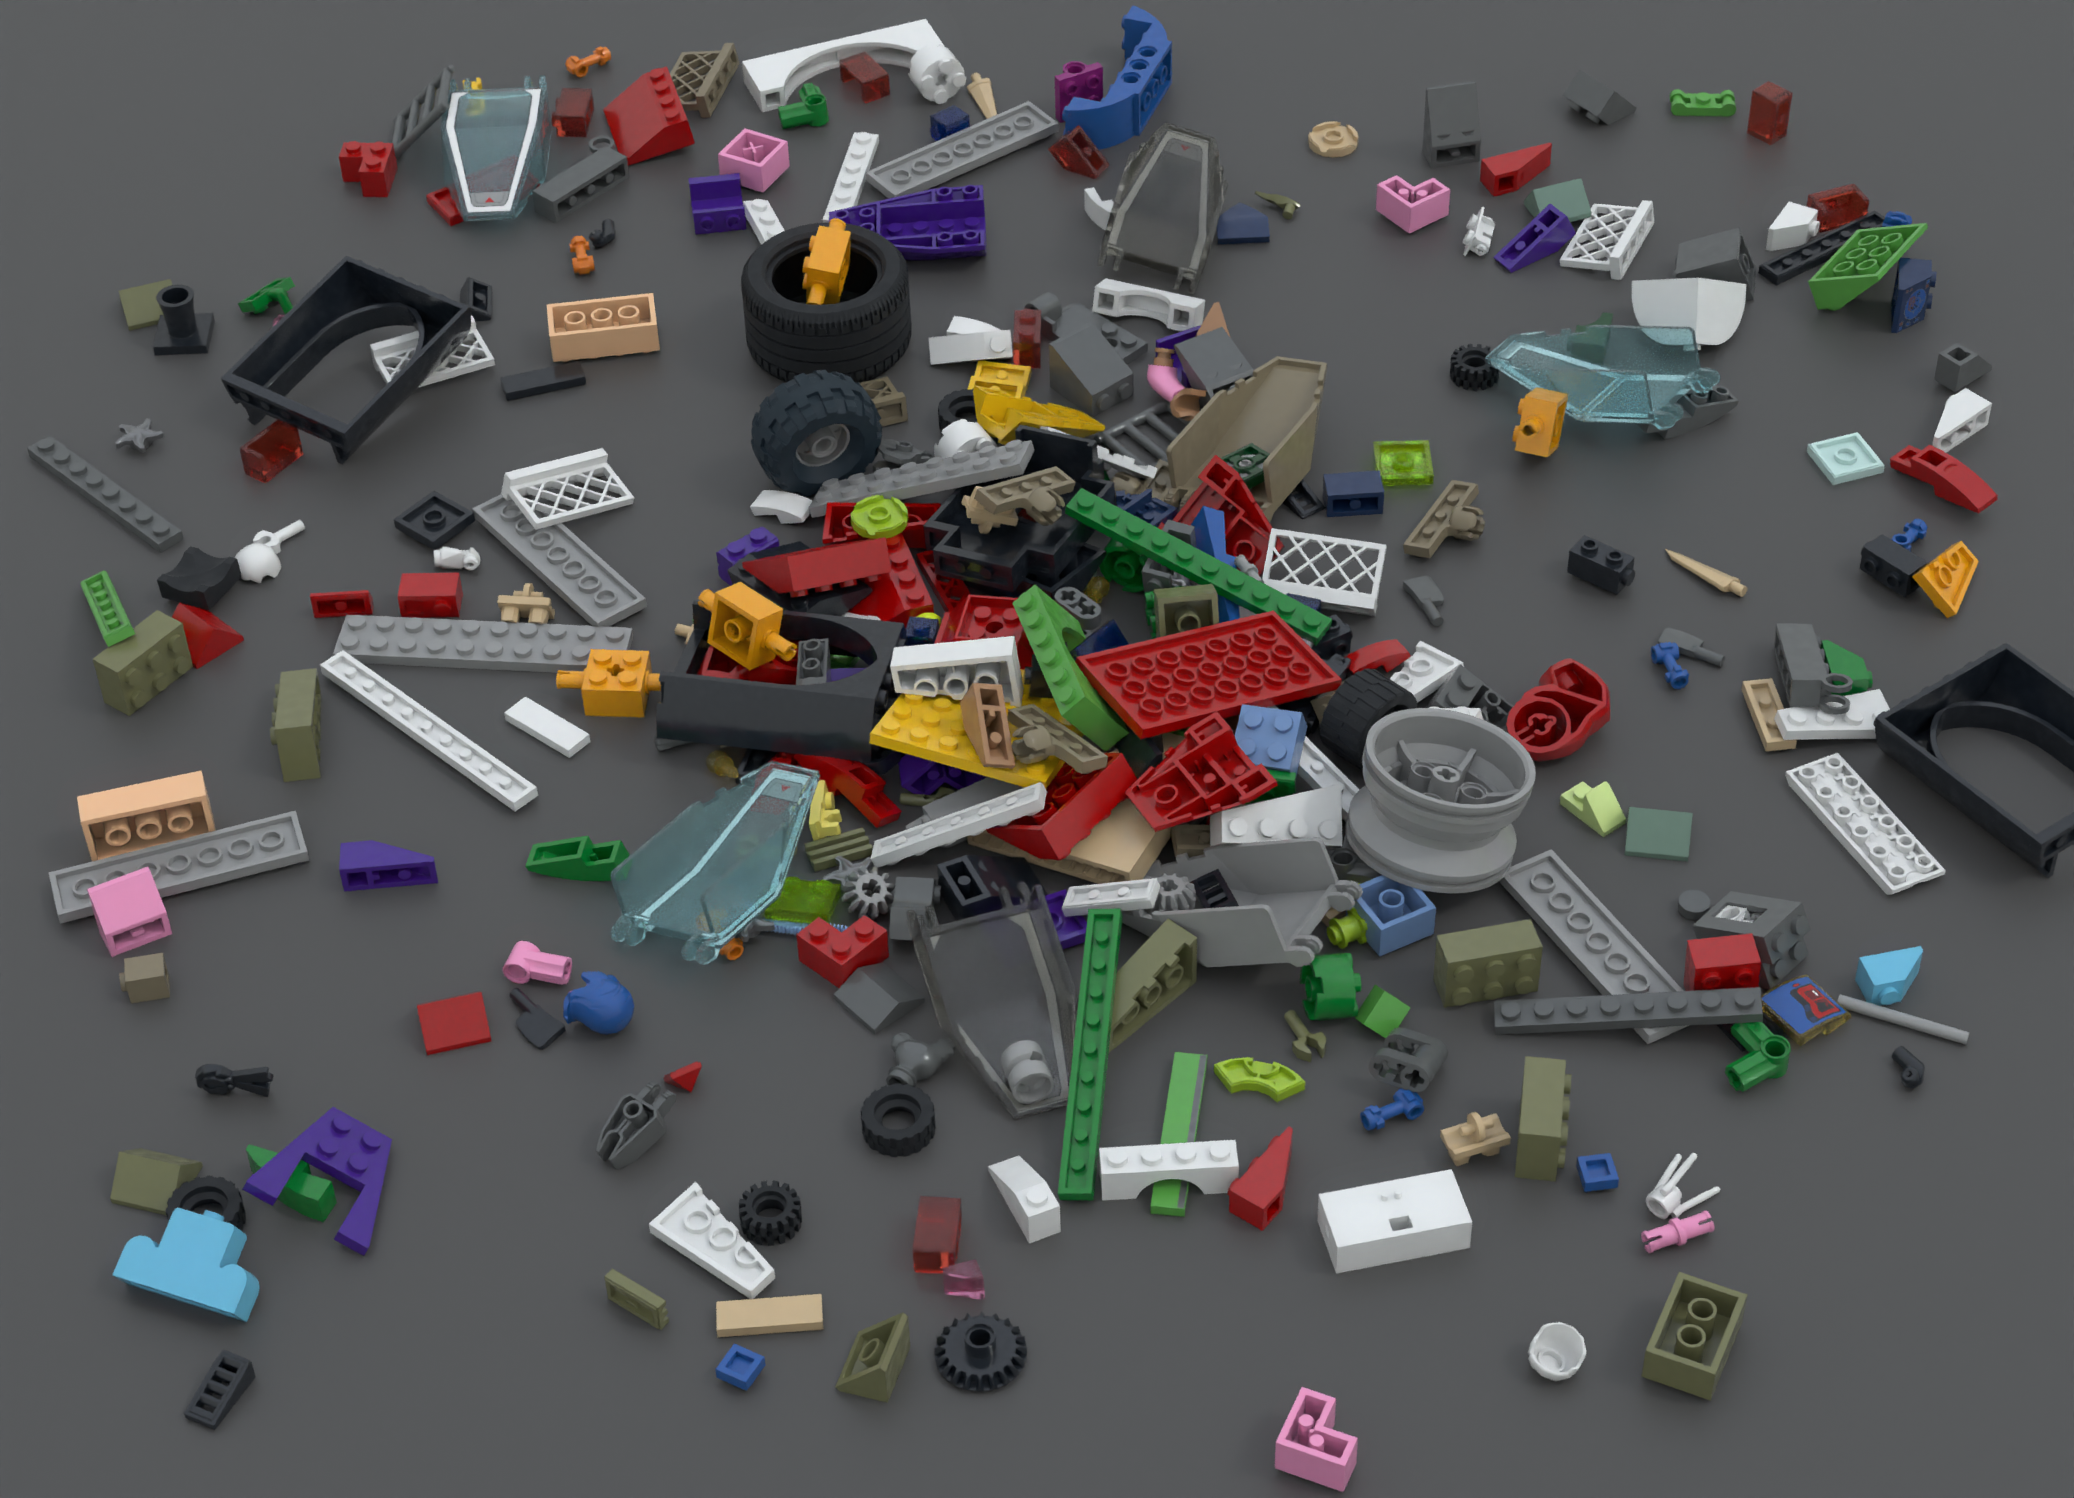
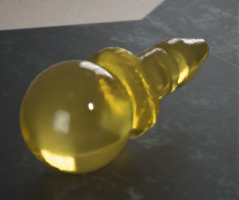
M1094 576L1087 584V589H1085L1083 594L1097 604H1100L1109 593L1110 584L1106 578Z
M715 750L709 753L706 758V766L709 771L721 777H739L738 769L734 766L733 760L724 751Z

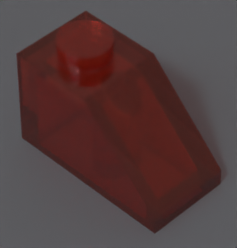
M1079 125L1061 136L1048 149L1063 169L1092 179L1097 178L1110 165Z

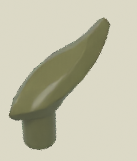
M1255 190L1257 196L1284 209L1282 216L1285 219H1291L1294 211L1301 206L1291 198L1278 194H1266Z

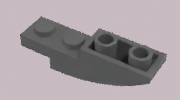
M1715 386L1713 388L1682 392L1679 394L1677 402L1633 409L1631 415L1657 416L1650 423H1635L1646 434L1658 432L1664 439H1668L1702 428L1735 408L1739 400L1727 388Z

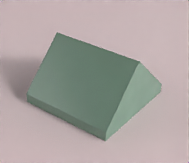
M1581 178L1534 189L1524 200V206L1534 218L1549 204H1552L1564 213L1570 222L1592 217Z
M1628 807L1625 855L1688 862L1693 813Z

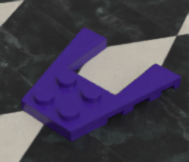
M332 1107L246 1181L242 1190L273 1206L301 1160L361 1192L334 1240L364 1256L371 1242L392 1139Z

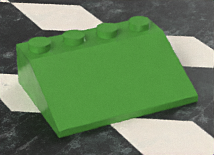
M1927 223L1857 229L1808 281L1817 309H1829L1831 311L1841 309L1845 304L1877 283L1928 229Z

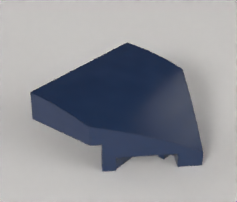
M1239 202L1216 218L1218 244L1264 243L1270 240L1268 216Z
M1147 489L1141 494L1132 495L1130 493L1125 495L1124 490L1115 491L1117 507L1155 527H1158L1161 522L1166 524L1167 520H1173L1178 514V508L1157 498H1152V489Z

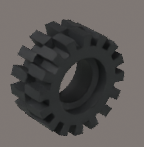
M1468 344L1467 348L1464 345L1460 346L1459 350L1455 349L1451 355V381L1456 382L1458 387L1463 385L1465 390H1468L1469 387H1472L1473 391H1477L1478 387L1481 390H1486L1487 386L1491 388L1494 386V383H1497L1499 378V367L1492 363L1499 355H1497L1495 350L1490 351L1489 346L1482 348V344H1477V347H1473V344Z
M773 1180L772 1186H767V1181H762L760 1188L756 1184L750 1186L751 1193L745 1190L742 1194L743 1199L739 1200V1216L743 1234L747 1233V1238L750 1241L756 1237V1244L762 1245L764 1240H767L768 1246H774L773 1240H778L780 1244L786 1243L785 1236L792 1239L795 1236V1231L799 1232L801 1228L800 1223H802L800 1198L797 1196V1191L794 1188L790 1190L789 1184L784 1183L779 1187V1181ZM770 1208L783 1211L780 1215L772 1218L758 1215L761 1211Z

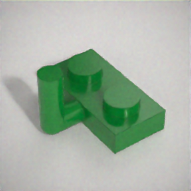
M291 277L277 278L239 302L238 305L242 313L254 312V314H258L269 307L267 304L274 300L279 302L286 315L293 308L287 291L295 285Z

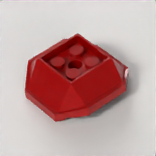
M968 595L953 611L944 613L935 643L1015 636L1020 669L1024 670L1025 666L1030 667L1031 657L1034 654L1012 604L1018 598Z

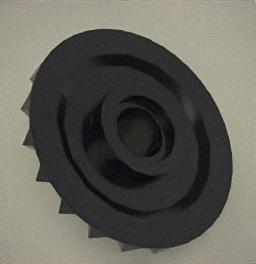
M982 1311L978 1316L971 1317L967 1313L962 1320L954 1318L950 1327L944 1326L942 1335L937 1337L936 1347L934 1348L935 1362L942 1376L953 1385L969 1391H990L1005 1386L1020 1374L1027 1358L1025 1336L1021 1335L1019 1327L1013 1326L1009 1318L999 1319L996 1313L993 1316H985Z

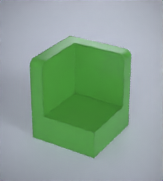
M1374 985L1358 1010V1016L1355 1018L1386 1038L1393 1029L1399 1027L1411 1007L1379 986Z

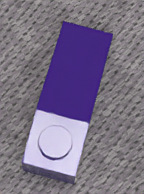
M1549 204L1493 258L1512 273L1557 252L1576 232L1568 217L1552 204Z
M373 840L340 843L339 871L344 891L438 883L433 856Z

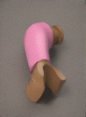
M1155 348L1158 356L1154 357L1153 365H1148L1147 381L1157 394L1170 402L1171 412L1174 417L1191 422L1200 412L1199 397H1206V391L1185 388L1180 383L1177 377L1178 368L1173 367L1174 359H1171V354H1174L1175 350Z

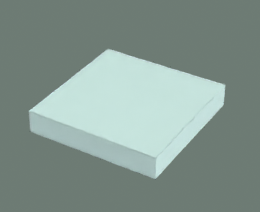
M1858 432L1811 443L1807 446V453L1832 485L1884 472L1885 465Z

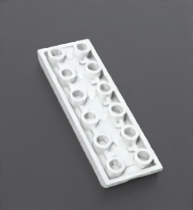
M1839 753L1786 771L1785 776L1789 786L1887 895L1895 894L1915 884L1929 881L1945 874L1946 870Z

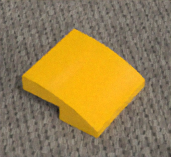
M978 360L975 374L971 376L968 389H973L974 385L1005 391L1011 397L1022 399L1027 391L1032 370L1029 366Z

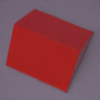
M179 603L172 615V618L183 623L192 664L196 669H199L244 641L241 634L208 610Z
M481 991L416 1004L427 1055L492 1041Z

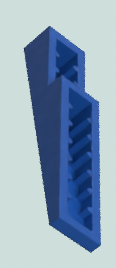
M1203 506L1191 523V526H1195L1197 549L1237 569V566L1234 564L1236 557L1226 554L1224 512ZM1217 594L1219 623L1239 619V605Z

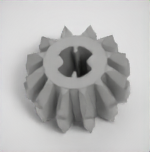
M861 866L858 873L851 871L847 876L848 881L844 882L841 887L846 892L841 898L842 902L851 903L848 913H852L856 909L859 911V919L868 913L872 920L878 917V913L886 914L889 910L888 905L893 903L894 895L891 892L895 889V884L885 883L889 877L888 873H884L882 876L877 875V866L873 867L870 873L865 866ZM865 889L871 891L870 896L872 895V897H868L865 895V893L867 892Z
M1165 873L1161 877L1151 876V878H1157L1160 889L1154 907L1144 909V912L1151 915L1154 911L1194 909L1196 890L1194 889V884L1188 881V877L1179 878L1177 873H1174L1172 876Z

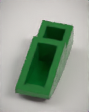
M589 836L533 844L525 867L531 872L568 880H622L625 878L631 856L621 840L593 844Z
M251 1144L246 1148L253 1174L278 1154L277 1152ZM303 1160L299 1162L277 1198L289 1208L323 1223L337 1203L332 1181L311 1175L309 1164Z

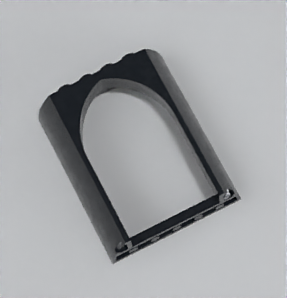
M345 256L225 373L221 380L234 403H241L247 410L248 420L251 424L257 425L266 415L331 443L337 462L343 464L467 338L471 328L472 312L464 303L451 300L443 294L432 292L421 285L418 286L408 282L402 277H396L381 268L377 269L361 260ZM403 325L413 326L419 332L418 345L411 360L348 424L285 397L326 355L356 335L376 328Z
M694 600L692 604L694 629L674 672L661 671L659 675L661 701L657 703V738L825 756L863 762L872 761L875 751H880L881 746L869 743L870 732L893 705L895 698L897 699L900 696V693H895L890 665L894 647L908 646L904 623L783 610L779 635L783 638L801 641L828 638L830 654L859 657L869 667L852 676L827 683L811 685L775 684L697 675L702 660L710 647L707 640L712 613L699 606L698 601Z
M2005 643L1996 649L1989 650L1984 656L1974 662H1968L1963 668L1953 674L1946 675L1932 686L1923 688L1921 692L1911 698L1902 700L1890 710L1881 712L1875 718L1873 725L1875 727L1876 740L1884 753L2045 877L2050 878L2053 876L2058 853L2074 844V812L2040 833L2035 834L1955 773L1940 753L1937 736L1943 730L1965 727L1986 728L2009 733L2038 746L2074 772V691L2012 646Z

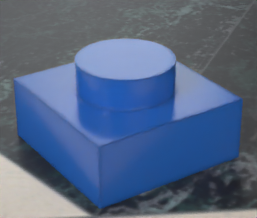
M1611 1153L1577 1157L1576 1167L1584 1192L1618 1188L1619 1177Z
M733 1344L716 1367V1378L747 1391L765 1367V1357L737 1344Z

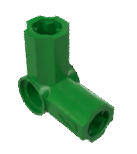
M812 82L803 84L801 90L798 91L801 102L778 107L782 129L805 124L818 127L827 124L829 121L826 97L821 93L819 86L813 85Z
M1762 1022L1735 1023L1732 1026L1731 1034L1749 1052L1725 1068L1729 1084L1736 1091L1744 1092L1767 1078H1780L1786 1074L1791 1046L1787 1039L1774 1035Z

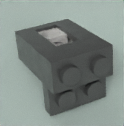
M1730 891L1693 924L1697 939L1752 933L1761 960L1759 985L1763 989L1771 990L1809 955L1803 936L1811 929L1802 902Z

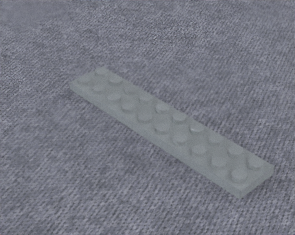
M346 615L333 656L344 650L362 664L558 673V670L584 671L587 667L591 649L630 650L633 640V629L606 626L598 628L597 626Z

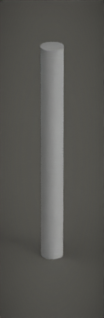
M1842 994L1839 995L1837 1004L1843 1009L1966 1045L1970 1032Z

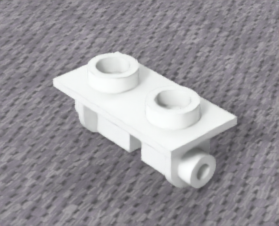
M1484 207L1480 209L1477 215L1473 214L1467 223L1466 228L1469 230L1462 242L1465 244L1464 256H1466L1469 250L1479 256H1483L1489 251L1495 223L1490 217L1483 215Z

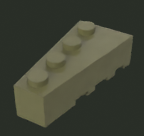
M317 668L281 672L280 683L275 684L276 698H273V727H270V738L272 745H277L283 780L284 782L321 778L318 760H321V750L319 748V739H321V689Z
M1167 919L1117 971L1109 1053L1197 982V937L1170 919Z

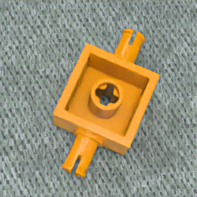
M831 219L829 227L819 225L816 236H811L809 243L811 254L810 257H805L803 264L805 275L802 288L807 290L806 304L828 305L836 304L840 301L850 266L851 232L845 231L846 223L841 219Z
M1536 387L1526 394L1525 398L1520 399L1517 412L1518 415H1521L1520 425L1515 426L1512 441L1516 442L1515 451L1548 457L1558 449L1569 394Z
M742 582L733 584L715 593L710 589H706L700 594L698 599L701 601H698V605L712 613L707 643L749 670L775 659V655L780 656L784 661H790L795 656L797 645L779 635L783 608Z
M591 649L587 667L584 671L558 670L556 676L558 689H581L585 716L644 717L650 691H661L660 673H652L649 651Z

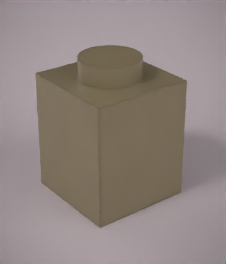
M163 952L124 959L125 972L119 973L122 992L128 991L131 1004L170 997L169 972Z

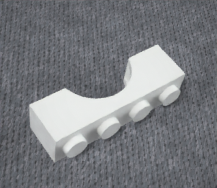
M1105 278L1095 286L1092 312L1114 317L1125 315L1151 317L1162 321L1169 329L1184 331L1202 325L1205 300Z
M1235 1140L1099 1148L1102 1201L1136 1199L1145 1187L1166 1179L1189 1181L1197 1185L1204 1194L1228 1193L1231 1183L1239 1177Z

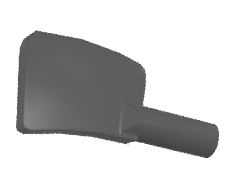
M1429 576L1404 580L1403 588L1412 596L1418 606L1423 608L1432 624L1436 627L1440 626L1444 619L1435 606L1442 605L1444 598L1437 584Z
M1665 628L1658 640V644L1675 642L1678 645L1680 654L1692 658L1695 657L1719 667L1725 661L1724 655L1702 648L1704 643L1702 639L1677 629Z

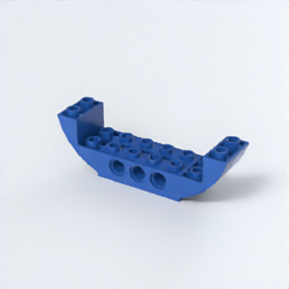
M1132 6L1129 12L1124 14L1121 26L1124 29L1122 50H1125V67L1122 71L1118 72L1117 79L1114 84L1110 85L1106 97L1102 98L1100 102L1073 97L1069 105L1064 107L1062 119L1065 121L1063 141L1066 142L1067 153L1102 150L1125 142L1133 136H1140L1172 84V41L1167 40V34L1163 25L1147 11Z

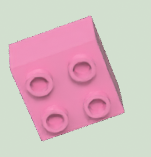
M744 128L718 153L720 175L739 173L741 186L764 192L790 167L788 141Z

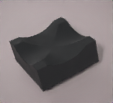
M190 546L184 552L178 565L172 571L162 574L157 579L162 598L210 610L241 578V571L237 558L213 557L204 553L199 548Z

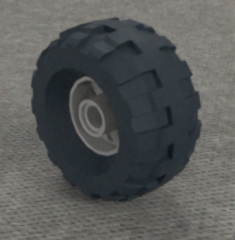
M815 370L811 374L802 373L794 376V379L785 384L783 382L777 386L769 397L766 396L759 405L760 411L754 415L751 430L753 452L767 477L772 480L775 486L782 490L796 493L803 497H810L811 494H817L822 484L829 479L837 478L839 481L848 479L857 473H864L867 470L868 464L873 463L878 454L876 448L881 445L882 425L879 421L881 417L872 399L859 382L855 383L851 377L836 371L828 373L826 370Z

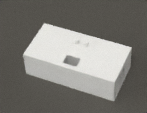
M1452 1169L1322 1193L1318 1196L1317 1221L1336 1274L1470 1248L1472 1220Z

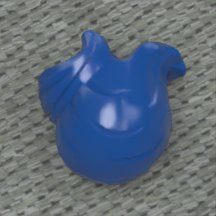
M583 971L581 978L586 982V986L568 992L563 1002L564 1020L568 1024L579 1021L599 1034H612L622 1031L630 1023L634 1013L632 995L613 975H606L599 971Z

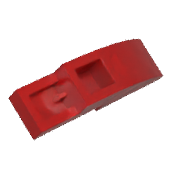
M1908 445L1890 458L1891 468L1933 485L1936 496L1978 514L1998 500V495L1975 472L1953 456L1932 445H1928L1923 450Z
M794 755V759L816 781L825 780L828 792H833L834 796L843 794L876 828L899 819L902 811L882 792L886 782L865 764L859 761L825 756Z

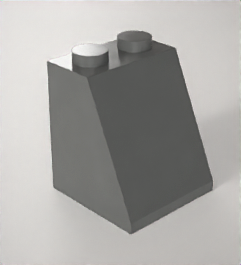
M1740 227L1679 243L1678 254L1675 255L1676 270H1673L1674 279L1705 278L1746 284L1745 301L1754 300L1756 266Z
M1092 322L1049 343L1050 387L1091 417L1134 395L1133 372Z

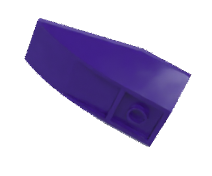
M983 185L941 187L829 212V222L834 218L841 219L846 224L860 226L883 236L898 248L905 260H937L987 256Z

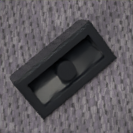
M468 277L460 291V303L466 304L471 309V315L475 322L490 321L492 318V286Z

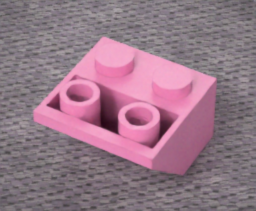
M148 866L87 889L100 935L111 957L172 934L167 912Z

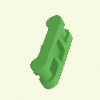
M1675 89L1669 95L1671 112L1677 116H1732L1736 113L1735 96L1731 90H1724L1720 94H1708L1706 92L1694 94L1684 93L1680 89Z

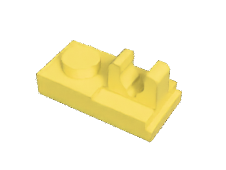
M825 780L814 781L812 785L809 827L813 841L826 838V836L841 834L839 822H842L841 814L838 809H835L833 792H828Z

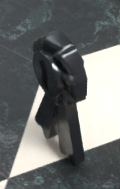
M205 1064L196 1070L195 1079L197 1086L210 1094L225 1095L236 1087L268 1097L274 1075L268 1072V1067L232 1071L222 1065Z

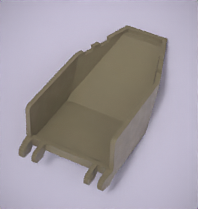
M1277 356L1255 369L1251 378L1246 381L1240 378L1234 382L1235 387L1228 392L1223 389L1217 392L1167 447L1166 454L1171 489L1166 496L1165 502L1176 508L1180 502V509H1182L1203 481L1198 476L1215 454L1222 458L1253 443L1270 454L1263 463L1265 481L1252 487L1250 490L1270 522L1274 512L1311 469L1327 374V363Z

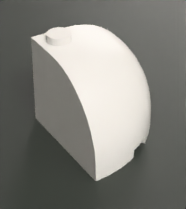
M1705 278L1632 281V305L1635 316L1643 330L1649 336L1662 343L1684 345V350L1693 351L1701 350V345H1719L1727 341L1735 333L1741 321L1745 307L1746 284Z

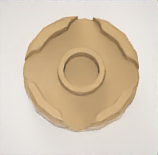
M1324 122L1312 128V132H1309L1308 144L1314 153L1321 156L1343 157L1357 149L1359 136L1357 131L1350 125L1346 124V127L1340 126V122Z

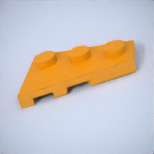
M1959 541L1947 548L1912 577L1929 596L1934 606L1940 609L1946 618L1957 614L1979 561L1962 541Z

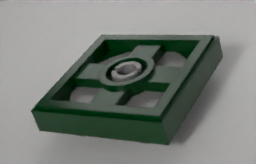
M1250 443L1221 459L1240 474L1248 489L1251 490L1252 487L1265 481L1263 463L1270 454Z

